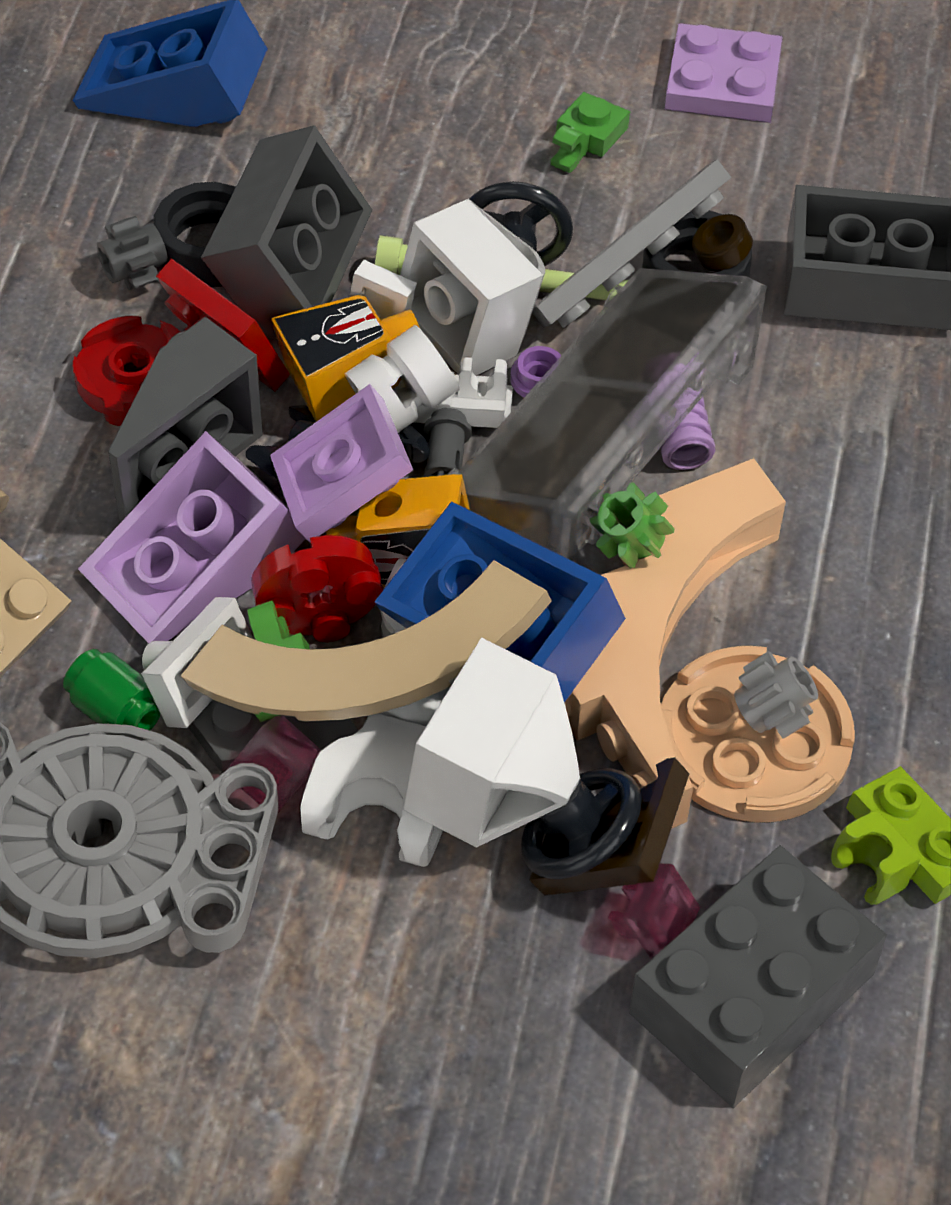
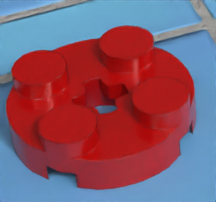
M122 316L105 321L88 331L81 340L82 350L77 355V358L74 355L72 364L76 388L83 401L95 411L103 413L106 421L110 424L121 426L159 350L167 345L173 336L181 332L173 325L160 320L161 328L154 325L142 324L141 316ZM133 362L137 367H146L137 372H125L123 365Z
M334 535L311 537L310 543L312 548L299 550L291 554L289 544L267 555L255 568L251 577L255 606L273 601L277 616L285 618L289 634L291 635L298 633L313 635L317 641L326 643L338 641L349 634L351 623L361 619L376 605L375 600L383 591L379 569L373 561L371 551L363 543L348 537Z

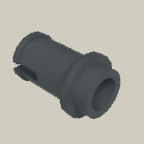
M452 408L438 409L431 414V418L426 420L423 428L430 451L423 476L463 475L464 444L471 437V425L466 421V416L459 410Z

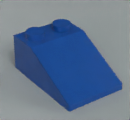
M226 0L104 35L73 98V102L78 109L191 127L212 122L226 123L241 114L268 48L240 1Z
M451 501L375 600V604L378 609L399 624L409 628L435 614L457 598L478 579L493 560L497 561L547 590L552 600L535 622L506 650L556 674L565 703L626 619L607 578Z

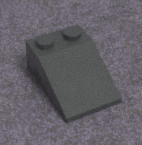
M206 317L185 332H180L173 336L167 345L159 350L108 450L119 523L125 519L205 431L234 456L263 436L257 355Z

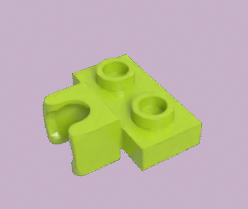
M901 766L853 791L846 809L856 820L848 824L838 836L832 849L831 862L835 867L842 869L855 863H862L875 871L877 883L867 888L864 895L866 902L872 905L880 904L906 889L910 880H913L934 904L951 895V818Z

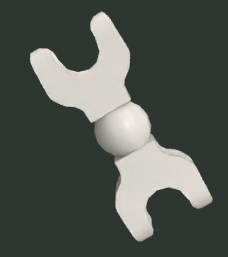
M399 558L397 560L385 587L388 585V583L395 576V574L398 572V570L401 568V566L407 559ZM381 611L383 619L381 634L383 638L406 629ZM457 677L449 681L451 683V686ZM450 687L412 704L368 715L363 728L357 733L340 738L321 750L315 760L300 806L302 832L315 837L330 839L335 837L340 825L349 812L364 805L384 806L396 813L400 819L397 829L398 842L401 847L399 860L421 867L427 866L433 857L443 830L404 811L403 808L416 742Z

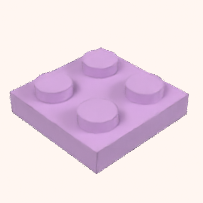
M678 23L665 109L771 123L782 36L755 31L744 32L712 28L706 25L696 26Z
M371 384L270 455L295 528L309 542L311 537L320 536L327 530L339 526L351 513L378 494L393 488L401 478L413 471L385 401Z

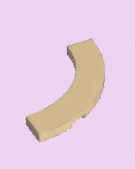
M493 560L478 579L449 604L419 623L388 637L342 648L310 650L286 648L263 643L221 625L182 673L181 677L188 686L215 701L258 715L264 712L295 716L300 721H324L378 714L412 704L450 687L451 683L449 681L458 676L481 637L507 649L535 622L552 600L547 590Z

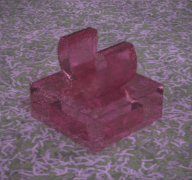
M660 863L654 882L625 885L622 887V891L630 901L626 912L610 911L608 919L621 937L637 939L652 960L694 922L700 905L674 865Z

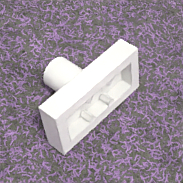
M215 597L174 641H152L144 649L142 656L144 671L141 674L167 727L187 728L213 700L188 686L181 675L219 627L224 625L241 635L254 639L236 598Z

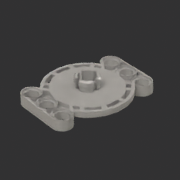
M0 722V746L2 747V752L0 753V902L8 899L21 914L28 917L27 924L25 925L7 914L0 906L1 929L30 947L60 956L88 958L132 952L166 937L179 926H182L186 939L191 945L207 953L225 951L241 940L246 930L278 813L277 784L273 775L265 767L254 763H241L230 767L214 780L209 770L188 749L173 740L132 725L97 723L63 729L35 740L17 752L9 729ZM244 786L256 787L266 795L264 802L251 810L235 808L228 802L231 793ZM103 819L112 821L115 839L97 848L81 846L88 839L102 836L104 831ZM226 844L241 845L250 853L248 860L243 865L234 869H224L212 862L211 857L214 851ZM210 903L223 904L233 912L230 922L216 930L204 929L198 926L193 919L200 908ZM173 904L174 909L162 917L161 912ZM143 923L147 925L126 935L103 938L105 934L126 931ZM49 928L65 934L87 935V940L60 938L45 932Z

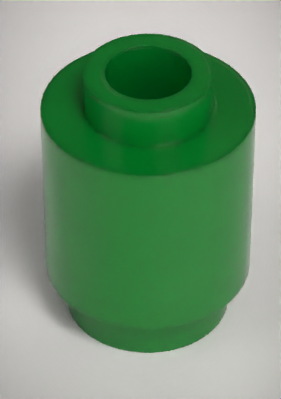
M98 649L87 650L75 659L65 674L63 687L70 694L71 704L96 724L132 725L151 731L160 718L161 713L143 676L112 652L102 653Z

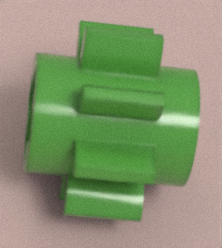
M629 483L626 491H618L613 494L605 493L598 516L590 518V523L600 534H603L595 545L609 559L619 554V557L630 568L636 566L638 559L651 555L656 558L662 556L660 549L664 544L665 536L674 533L675 530L668 520L661 516L668 508L663 499L656 492L645 497V494L635 483Z

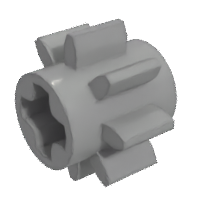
M768 651L743 667L745 673L739 676V680L744 686L735 691V700L741 714L754 730L763 733L776 727L780 736L786 738L810 723L808 716L813 713V709L809 704L818 699V691L811 675L799 660L791 656L777 663L772 653Z

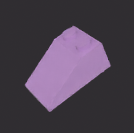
M205 431L78 570L148 643L152 641H169L180 634L215 597L237 598L252 588V574L267 555L289 544L292 554L306 538L295 528L288 506L238 458Z

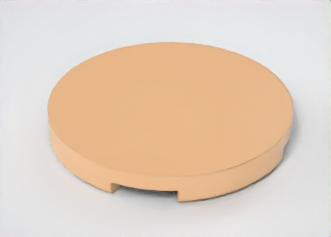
M761 646L728 647L707 653L695 659L678 672V677L665 694L661 706L671 744L682 766L690 773L689 779L693 785L691 799L702 807L731 819L746 822H777L798 817L817 808L836 791L849 767L855 730L850 708L841 691L828 676L814 665L810 668L805 667L818 691V699L809 704L813 709V713L808 716L810 723L786 738L780 736L776 727L763 733L754 730L747 723L736 704L735 691L744 686L739 680V676L745 673L743 667L766 653L767 647ZM772 654L777 663H780L781 661L787 659L785 657Z

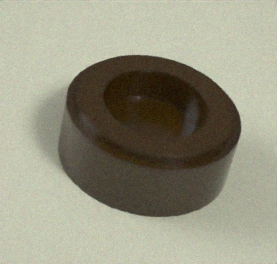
M734 214L718 215L707 220L699 227L692 239V248L704 268L711 271H722L736 266L747 257L753 245L752 235L744 220Z

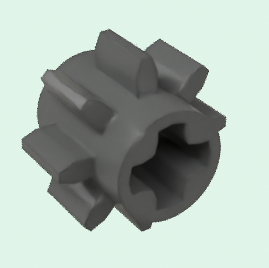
M133 216L105 226L109 239L97 243V252L108 279L112 283L125 279L128 290L137 289L158 281L156 267L167 264L168 258L164 242L155 225L150 223L140 227L137 217Z

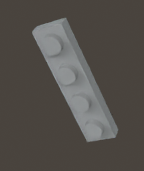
M716 159L705 166L534 306L532 314L541 326L545 328L557 320L565 328L590 308V305L584 298L600 284L609 292L635 271L629 261L638 253L647 248L654 255L676 238L680 233L674 227V224L691 211L696 219H698L719 203L724 196L718 188L732 178L719 160Z

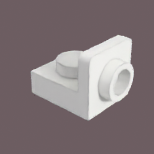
M363 260L354 273L349 297L356 295L366 296L377 316L382 320L411 309L417 283Z

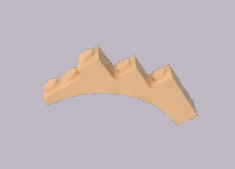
M754 458L659 495L668 505L665 513L661 516L665 517L675 528L674 533L665 536L664 544L660 549L662 556L656 558L651 555L638 559L634 568H630L622 560L623 567L601 575L607 578L626 619L565 701V707L575 739L578 741L597 733L599 743L605 755L611 761L618 760L625 772L636 781L639 789L657 780L656 764L672 757H675L680 762L671 744L660 702L659 676L662 655L680 618L705 587L732 565L779 539L786 501ZM689 777L672 828L687 822L693 785Z

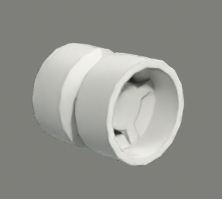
M413 325L387 344V355L380 358L370 355L344 373L355 393L371 384L384 399L398 433L418 419V407L424 405L433 409L460 390L446 362L417 325ZM400 377L405 386L401 389L393 390L391 386L396 384Z

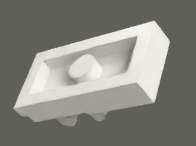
M464 357L460 362L459 375H455L452 372L460 390L433 409L424 405L418 407V419L414 422L425 423L426 420L431 418V414L441 408H452L461 411L471 426L510 428L513 387L507 385L506 361L496 359L494 374L491 377L475 376L472 372V358ZM401 380L393 390L403 388L405 386L403 381Z

